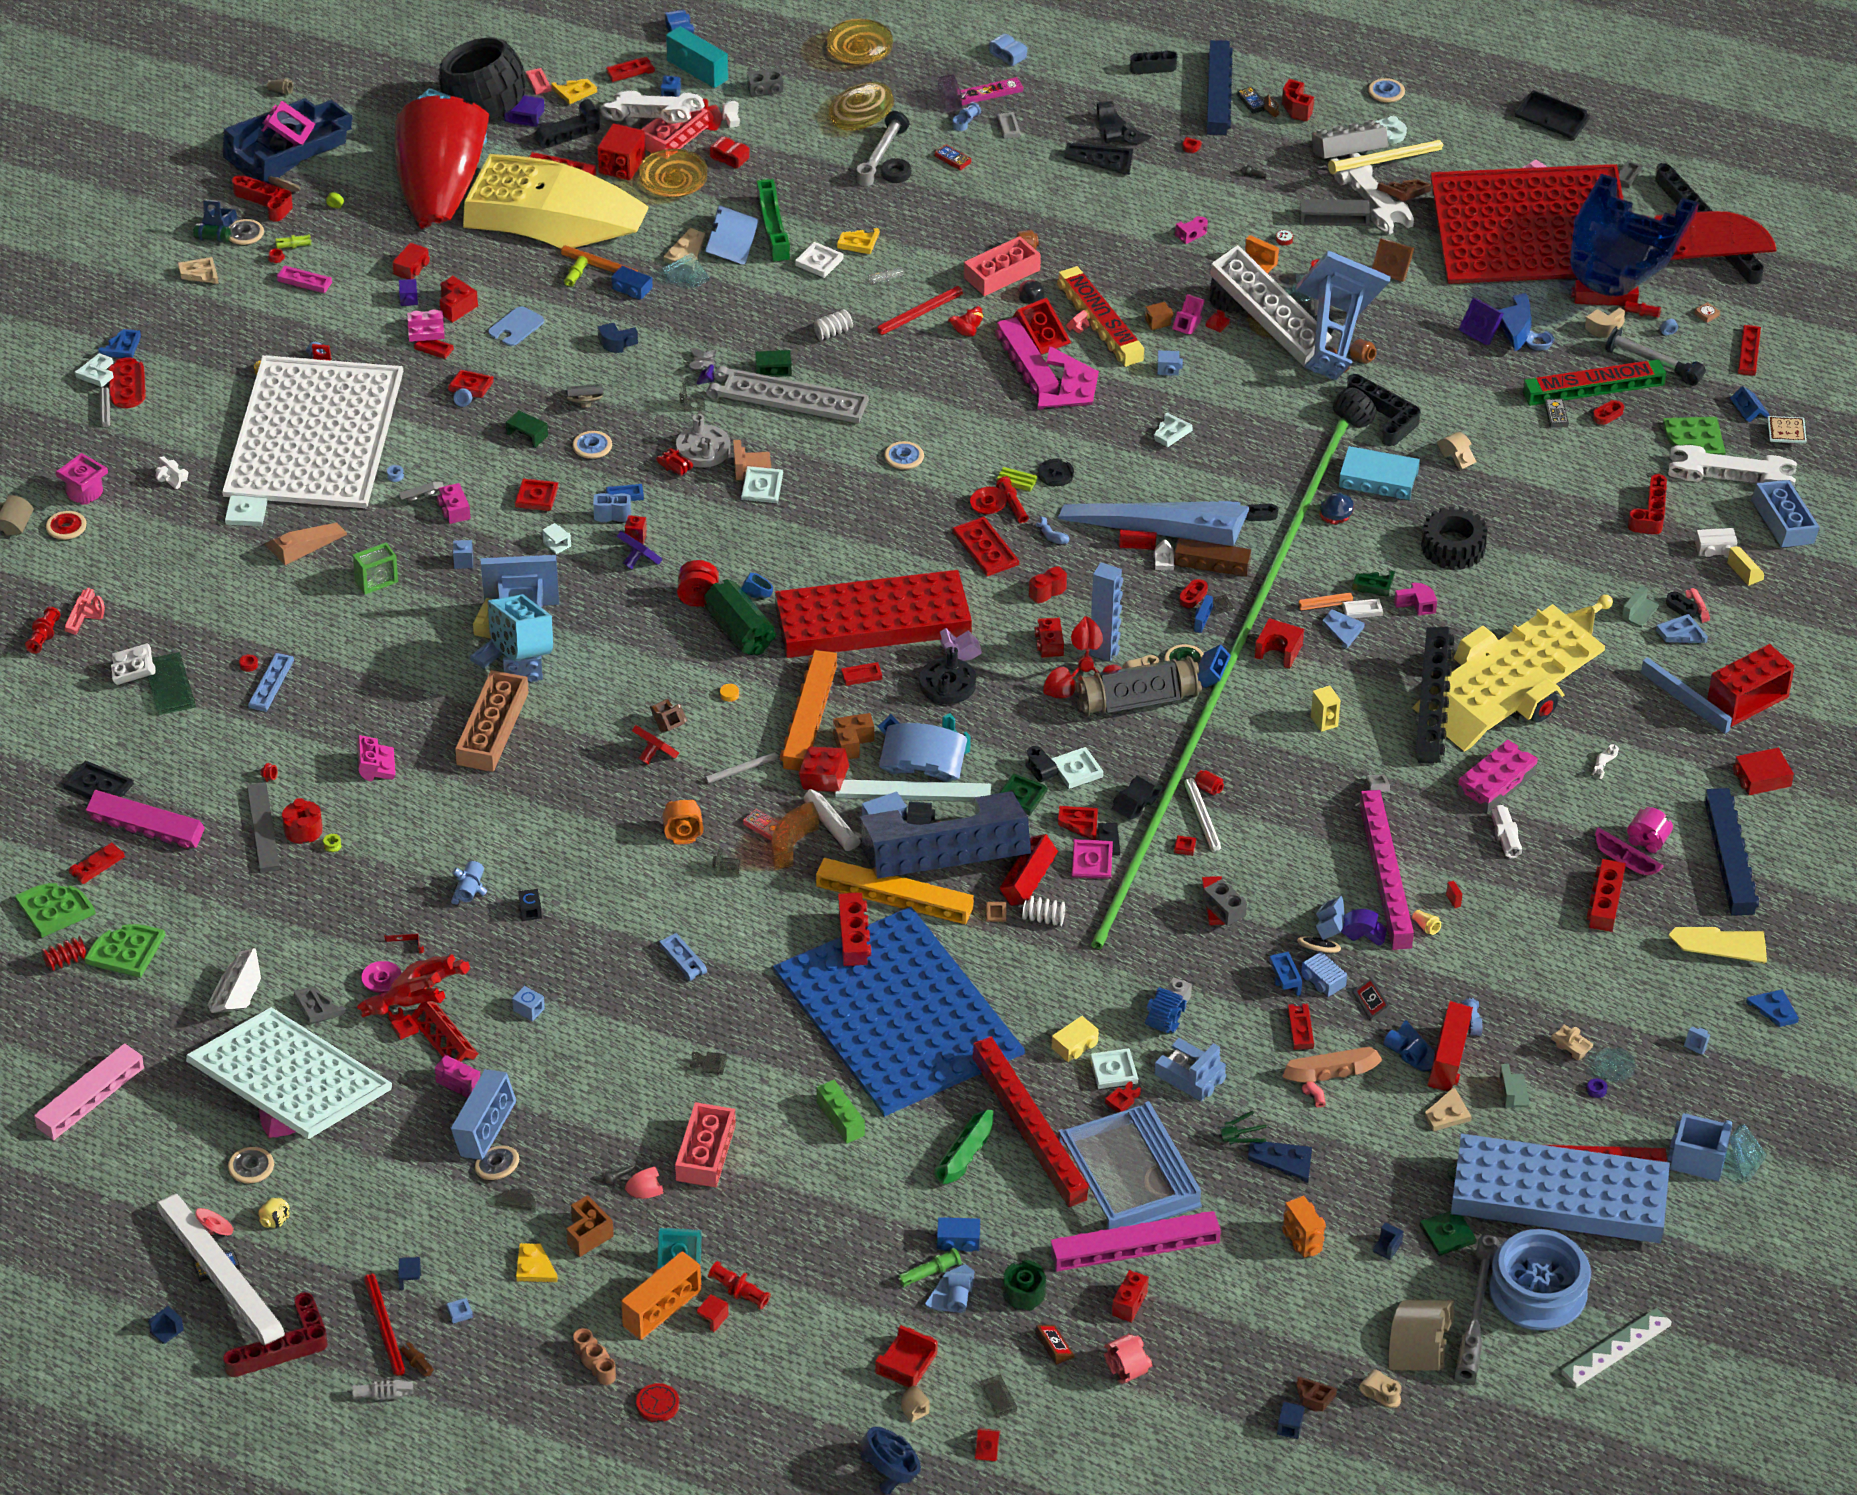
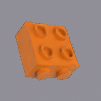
M1305 1196L1286 1202L1285 1212L1283 1213L1284 1225L1282 1226L1284 1235L1292 1240L1295 1251L1300 1252L1303 1258L1316 1256L1323 1248L1324 1229L1326 1228L1325 1221L1317 1215L1314 1205L1308 1202Z

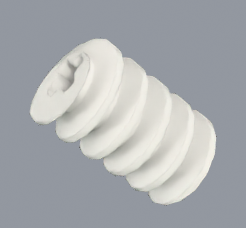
M843 309L827 317L824 316L821 319H816L814 331L817 338L823 341L824 337L826 339L830 338V334L833 337L836 336V332L842 334V329L844 332H847L848 326L852 329L851 316Z
M1031 896L1029 901L1025 900L1022 919L1026 920L1029 915L1030 921H1034L1037 916V921L1040 923L1043 919H1045L1046 924H1049L1052 920L1053 925L1057 926L1060 921L1062 926L1065 916V902H1062L1059 907L1057 906V900H1054L1053 904L1050 905L1049 899H1046L1043 904L1041 897L1038 898L1037 902H1034V896Z

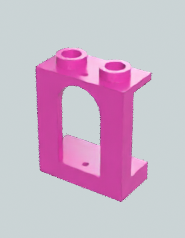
M281 101L278 106L275 104L269 112L272 115H268L264 120L263 124L265 126L262 131L264 132L267 127H270L293 143L291 147L293 148L305 142L315 123ZM285 112L305 127L300 135L283 125L277 119V113Z

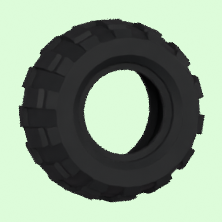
M485 37L465 42L451 50L439 64L440 75H438L441 93L450 97L462 98L463 102L471 105L473 103L477 104L489 113L488 120L512 110L525 95L526 77L522 62L515 50L503 39Z

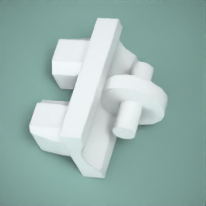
M164 456L159 457L160 465L156 468V479L160 482L167 481L175 489L180 488L181 482L187 481L188 472L185 469L179 470L177 462L174 460L169 461Z

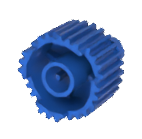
M1159 987L1155 998H1151L1148 1002L1147 1010L1150 1013L1146 1017L1145 1024L1165 1033H1175L1180 1024L1178 1020L1181 1012H1184L1186 1009L1187 1001L1183 999L1182 995Z

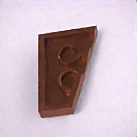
M1418 179L1405 180L1402 183L1389 182V185L1378 183L1377 190L1395 196L1400 201H1407L1408 199L1430 192L1432 188L1431 184Z

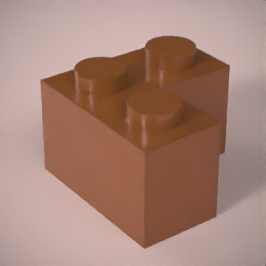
M871 713L833 718V735L837 748H845L848 760L860 758V744L874 742V723Z
M588 1195L571 1205V1217L574 1224L566 1228L567 1245L579 1257L614 1237L613 1220Z

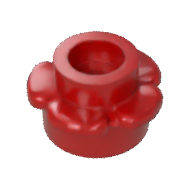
M275 248L269 251V262L277 264L285 259L281 249Z
M266 763L261 769V776L265 778L266 782L277 778V766Z

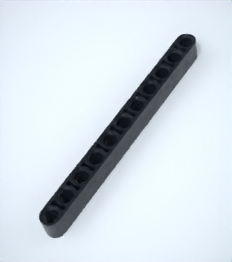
M1667 163L1657 165L1655 182L1684 213H1689V217H1693L1695 212L1712 211L1671 165ZM1753 254L1724 256L1747 282L1751 284L1761 283L1764 266Z

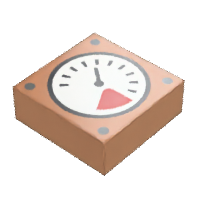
M1707 302L1695 309V315L1708 323L1720 315V311Z

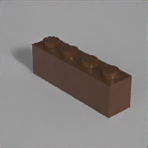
M1179 538L1175 550L1174 565L1247 577L1252 549Z

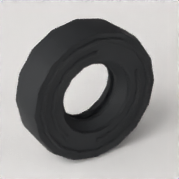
M888 159L882 164L881 175L888 182H905L911 176V165L904 159ZM898 168L901 169L902 172L894 173L890 170Z

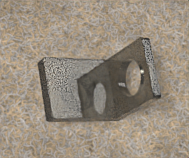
M682 383V393H679L680 404H683L684 412L705 411L704 398L687 399L686 383ZM699 402L701 406L695 408L691 406V403Z

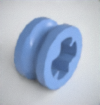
M393 465L387 469V477L390 481L399 482L403 479L404 474L401 466Z

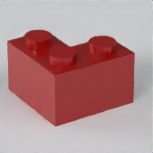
M451 276L440 283V311H443V317L452 323L478 307L477 291L457 277Z

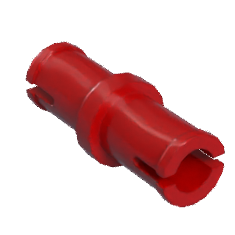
M1626 301L1625 312L1636 313L1639 316L1660 317L1661 307L1646 305L1644 302L1640 304Z

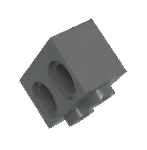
M780 68L747 72V86L750 96L782 93L783 77Z
M1223 879L1204 888L1203 903L1224 924L1229 926L1246 916L1247 902L1245 898L1240 896Z

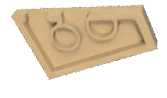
M690 228L663 256L664 261L693 272L705 240V233Z

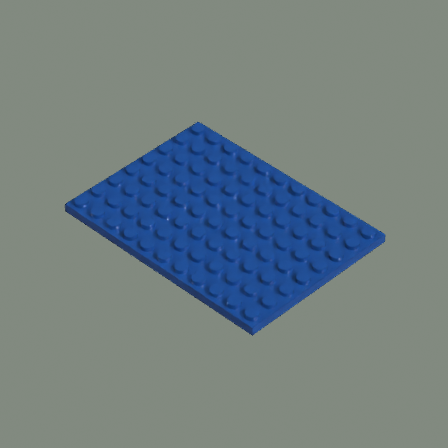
M912 907L869 924V927H865L870 932V942H867V945H871V957H868V965L843 966L841 937L773 966L775 974L884 1117L981 1074L982 1072L972 1058L973 1043L992 1036L1007 1061L1025 1054L1023 1046Z

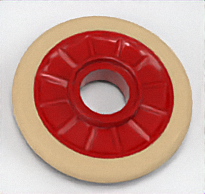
M74 511L58 512L52 515L46 523L48 534L61 540L75 538L82 534L86 528L85 518L80 513ZM63 524H71L67 527L62 526Z

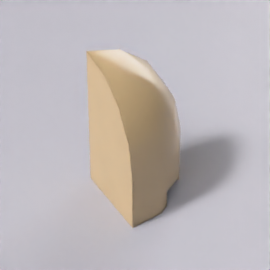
M914 1385L909 1387L901 1399V1408L906 1417L912 1423L929 1414V1399L918 1387Z

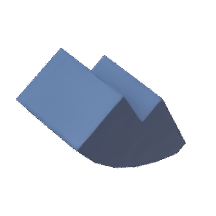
M1342 896L1323 903L1316 913L1320 920L1316 928L1322 940L1340 933L1343 928L1344 904Z

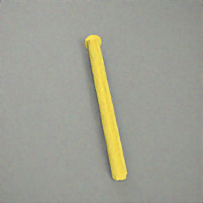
M1437 140L1340 161L1331 160L1328 163V169L1331 174H1335L1337 171L1438 151L1442 149L1443 143Z

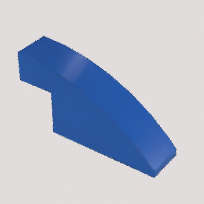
M1526 293L1512 296L1513 306L1498 310L1504 313L1499 325L1514 351L1522 347L1531 330V310Z

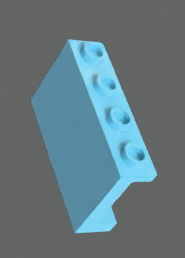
M1349 446L1340 473L1339 487L1410 500L1415 477H1417L1420 459Z

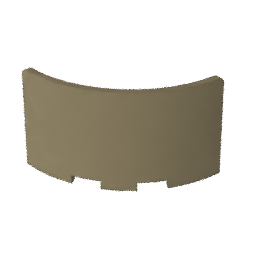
M1403 1300L1399 1304L1393 1319L1390 1335V1370H1441L1445 1368L1446 1339H1443V1334L1449 1331L1451 1324L1455 1321L1454 1300Z

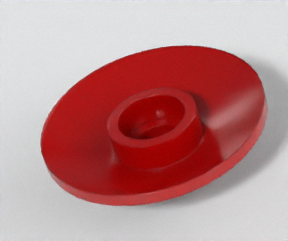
M992 486L976 490L970 498L971 507L981 514L996 513L1003 509L1007 502L1004 491Z

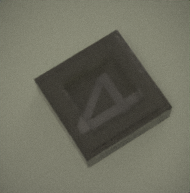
M1225 594L1213 597L1212 610L1217 615L1232 611L1233 605Z

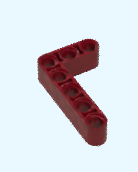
M303 1292L294 1299L296 1315L301 1329L284 1333L283 1337L266 1345L258 1341L227 1351L223 1357L226 1374L230 1377H239L323 1351L328 1345L326 1328L313 1296L310 1293Z

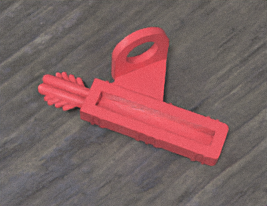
M87 588L82 591L65 624V632L76 635L84 618L103 619L104 603L100 596H95L93 589Z

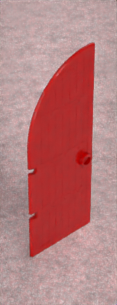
M1709 211L1695 212L1693 217H1689V213L1656 215L1654 220H1650L1649 216L1627 218L1635 262L1777 251L1771 234L1761 224L1737 213Z

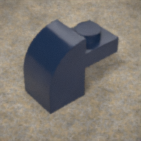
M615 323L597 326L598 340L601 346L609 352L623 353L624 347L638 344V331L636 327L618 331Z

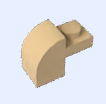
M1618 308L1610 315H1607L1597 309L1586 317L1585 330L1597 337L1608 338L1615 326L1620 328L1624 324L1625 310Z
M1455 432L1437 441L1443 456L1452 455L1459 470L1476 463L1469 448V445L1472 443L1463 433Z

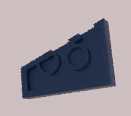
M1274 1142L1250 1143L1248 1160L1270 1169L1275 1168L1283 1171L1285 1175L1301 1178V1181L1308 1183L1312 1147Z

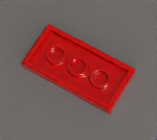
M985 517L952 528L953 534L987 577L1020 565L1019 559Z

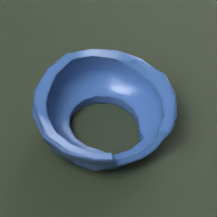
M1530 331L1526 343L1533 350L1544 351L1549 349L1554 343V337L1548 331L1539 334ZM1534 338H1542L1546 344H1534L1532 342Z

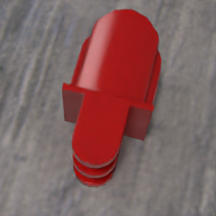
M669 448L667 453L664 452L662 456L656 458L657 462L666 468V471L671 470L679 476L693 468V463L681 456L679 449L675 451Z

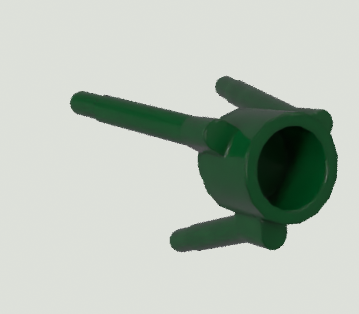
M1250 1111L1231 1121L1224 1122L1225 1126L1220 1127L1223 1143L1266 1142V1139L1239 1138V1134L1265 1129L1267 1126L1260 1125L1240 1130L1237 1129V1125L1232 1126L1254 1114V1111Z

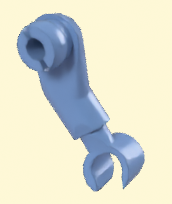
M1042 516L1039 517L1041 518V523H1036V526L1042 528V532L1048 541L1057 544H1067L1069 542L1068 535L1052 531L1051 527L1047 525V519Z

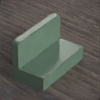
M1641 585L1624 605L1623 620L1643 627L1657 610L1659 604L1646 599L1647 587Z
M1501 1064L1499 1079L1505 1108L1529 1107L1530 1103L1524 1074H1511L1509 1064Z

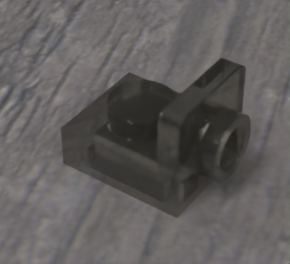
M718 849L717 856L713 857L712 867L716 868V875L739 878L740 859L723 857V850Z

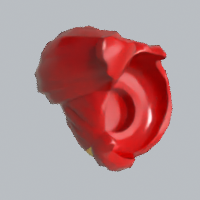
M976 306L971 310L967 309L966 314L962 316L953 315L948 318V322L952 324L960 335L967 337L975 336L976 328L983 319V309L980 306Z

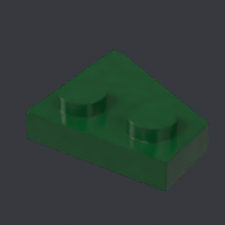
M1389 571V575L1379 576V572L1358 573L1355 575L1352 590L1362 593H1373L1378 596H1389L1395 571Z

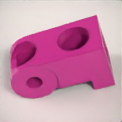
M1198 216L1193 221L1185 224L1179 222L1176 224L1175 236L1185 244L1194 241L1207 233L1208 220L1205 217Z

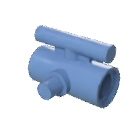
M470 861L466 864L463 871L457 867L452 871V874L459 881L451 900L452 904L458 905L459 901L470 902L477 892L482 896L486 894L487 889L480 882L484 872V867L480 863Z

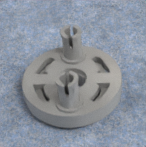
M696 414L693 415V426L679 434L676 440V450L679 449V454L691 461L694 467L705 468L722 463L730 454V438L728 434L716 426L704 425V416L702 414H698V420Z

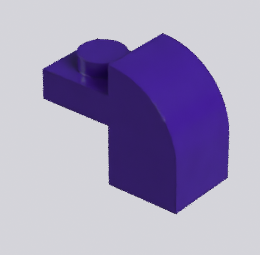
M1355 909L1344 915V924L1341 932L1352 941L1365 935L1376 945L1380 946L1385 941L1387 928L1377 921L1378 914L1368 909Z

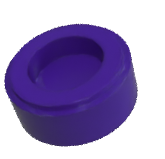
M1598 1078L1591 1079L1587 1083L1586 1091L1591 1097L1601 1098L1607 1093V1084Z

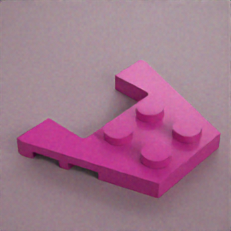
M1049 347L1046 364L1064 367L1059 395L1040 392L1037 409L1092 405L1099 371L1053 347Z

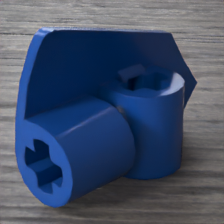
M1407 1020L1403 1022L1397 1032L1391 1030L1387 1034L1384 1046L1400 1054L1406 1063L1420 1071H1431L1435 1056L1434 1050Z

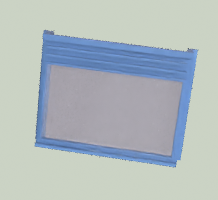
M1149 1101L1145 1102L1144 1105L1066 1130H1058L1060 1143L1062 1146L1066 1145L1107 1218V1230L1121 1226L1125 1227L1139 1223L1159 1221L1202 1207L1200 1203L1201 1189Z

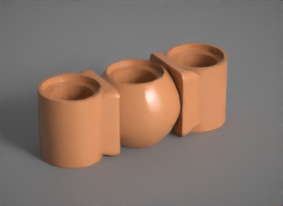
M586 1328L578 1329L573 1336L575 1353L580 1356L583 1365L587 1369L592 1370L593 1376L597 1377V1381L600 1384H612L616 1379L614 1360L609 1357L605 1347L597 1344V1339L593 1337L590 1330Z

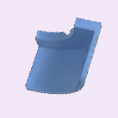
M719 205L712 226L715 228V232L711 231L705 253L745 264L758 219Z
M920 723L893 724L887 727L879 767L891 774L914 773L915 770L925 771L924 775L935 777L944 782H950L960 777L967 738L952 730Z

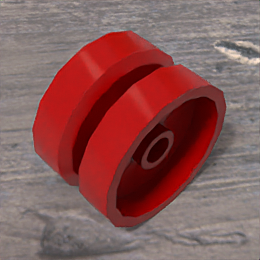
M692 560L682 565L678 573L677 595L679 599L689 606L704 607L706 604L704 595L713 584L719 583L717 568L704 560Z

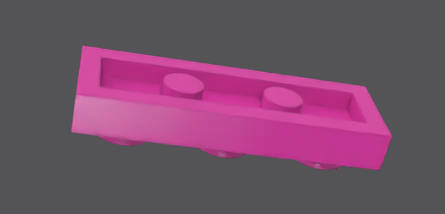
M285 265L277 275L278 282L325 293L332 284L331 277Z

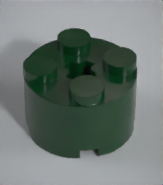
M1022 1260V1263L1015 1264L1014 1262L1010 1264L1004 1272V1300L1011 1306L1025 1309L1026 1311H1032L1035 1307L1039 1306L1046 1295V1275L1043 1272L1042 1266L1030 1260Z

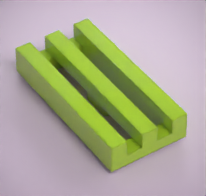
M1006 467L1002 468L997 477L998 480L1001 477L1007 476L1011 480L1012 487L1031 492L1037 481L1036 475Z

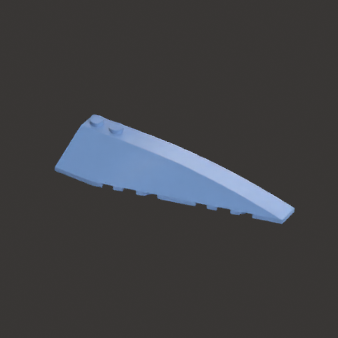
M1214 501L1065 504L1061 509L1058 519L1131 531L1157 532L1158 535L1234 546L1249 507Z

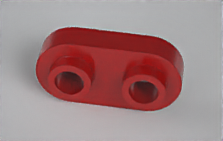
M1611 400L1598 407L1593 413L1594 422L1605 425L1617 419L1624 413V404L1618 400Z
M1201 579L1191 581L1180 593V604L1185 608L1195 607L1207 594V582Z

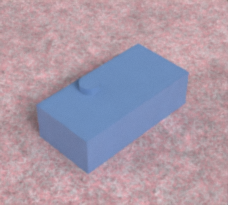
M1790 480L1757 483L1751 500L1780 546L1790 547L1814 543L1820 527Z
M485 1069L452 1125L451 1131L460 1156L483 1160L516 1103V1098L507 1072Z

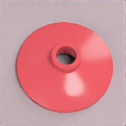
M200 1208L196 1210V1218L209 1234L231 1235L233 1233L232 1225L222 1216L207 1209Z

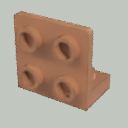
M733 440L736 480H745L747 466L771 468L770 452L745 453V447H741V440Z

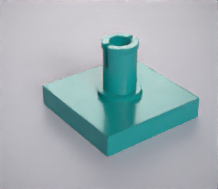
M659 1228L657 1269H661L682 1251L701 1266L702 1230Z

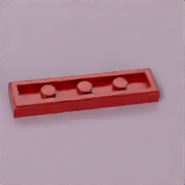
M1743 325L1738 374L1756 376L1761 333L1760 326Z

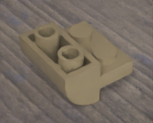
M8 495L6 501L0 503V531H4L6 536L22 534L34 510L31 504L19 496Z

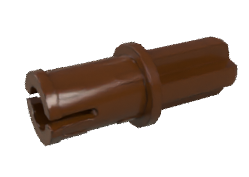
M410 1342L406 1343L409 1350L403 1345L401 1353L410 1361V1365L416 1368L424 1377H430L434 1368L425 1359V1355L418 1352Z

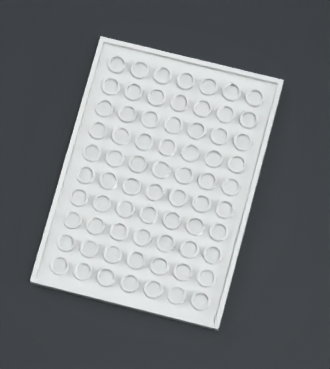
M263 355L223 488V497H231V495L264 497L269 501L367 508L402 379L403 366Z

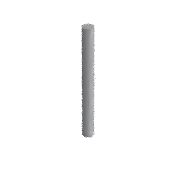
M773 752L706 776L705 781L709 784L777 760V754Z

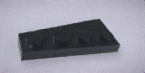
M1066 143L1064 158L1130 175L1133 149Z

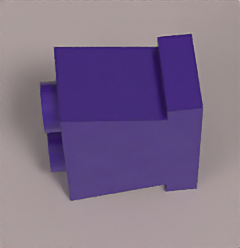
M524 95L522 100L512 110L504 114L505 122L537 127L539 117L545 111L544 98Z

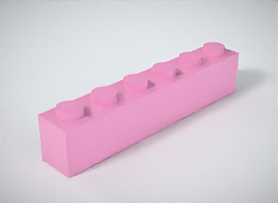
M126 1044L114 1050L111 1055L100 1061L96 1067L85 1073L81 1079L70 1085L67 1090L55 1097L52 1102L34 1115L37 1129L55 1140L144 1068L142 1055Z

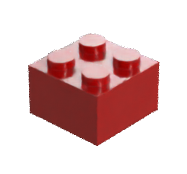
M808 747L799 771L802 788L804 790L840 792L849 767L845 748Z

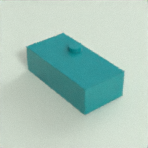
M681 26L666 35L668 62L713 88L728 80V53Z

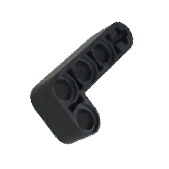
M585 99L579 104V115L540 127L535 131L534 137L543 149H547L563 142L577 139L578 137L593 134V132L596 133L600 129L599 109L590 99Z

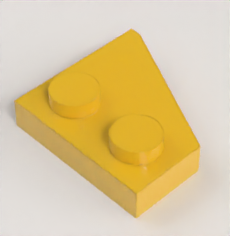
M874 228V232L864 233V230L842 232L837 242V248L871 254L879 236V228Z

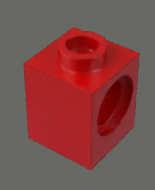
M628 515L625 524V534L643 545L647 534L646 517Z

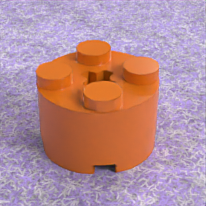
M678 800L666 804L662 814L666 838L673 840L678 845L695 842V838L699 835L701 836L704 829L701 810L694 800Z

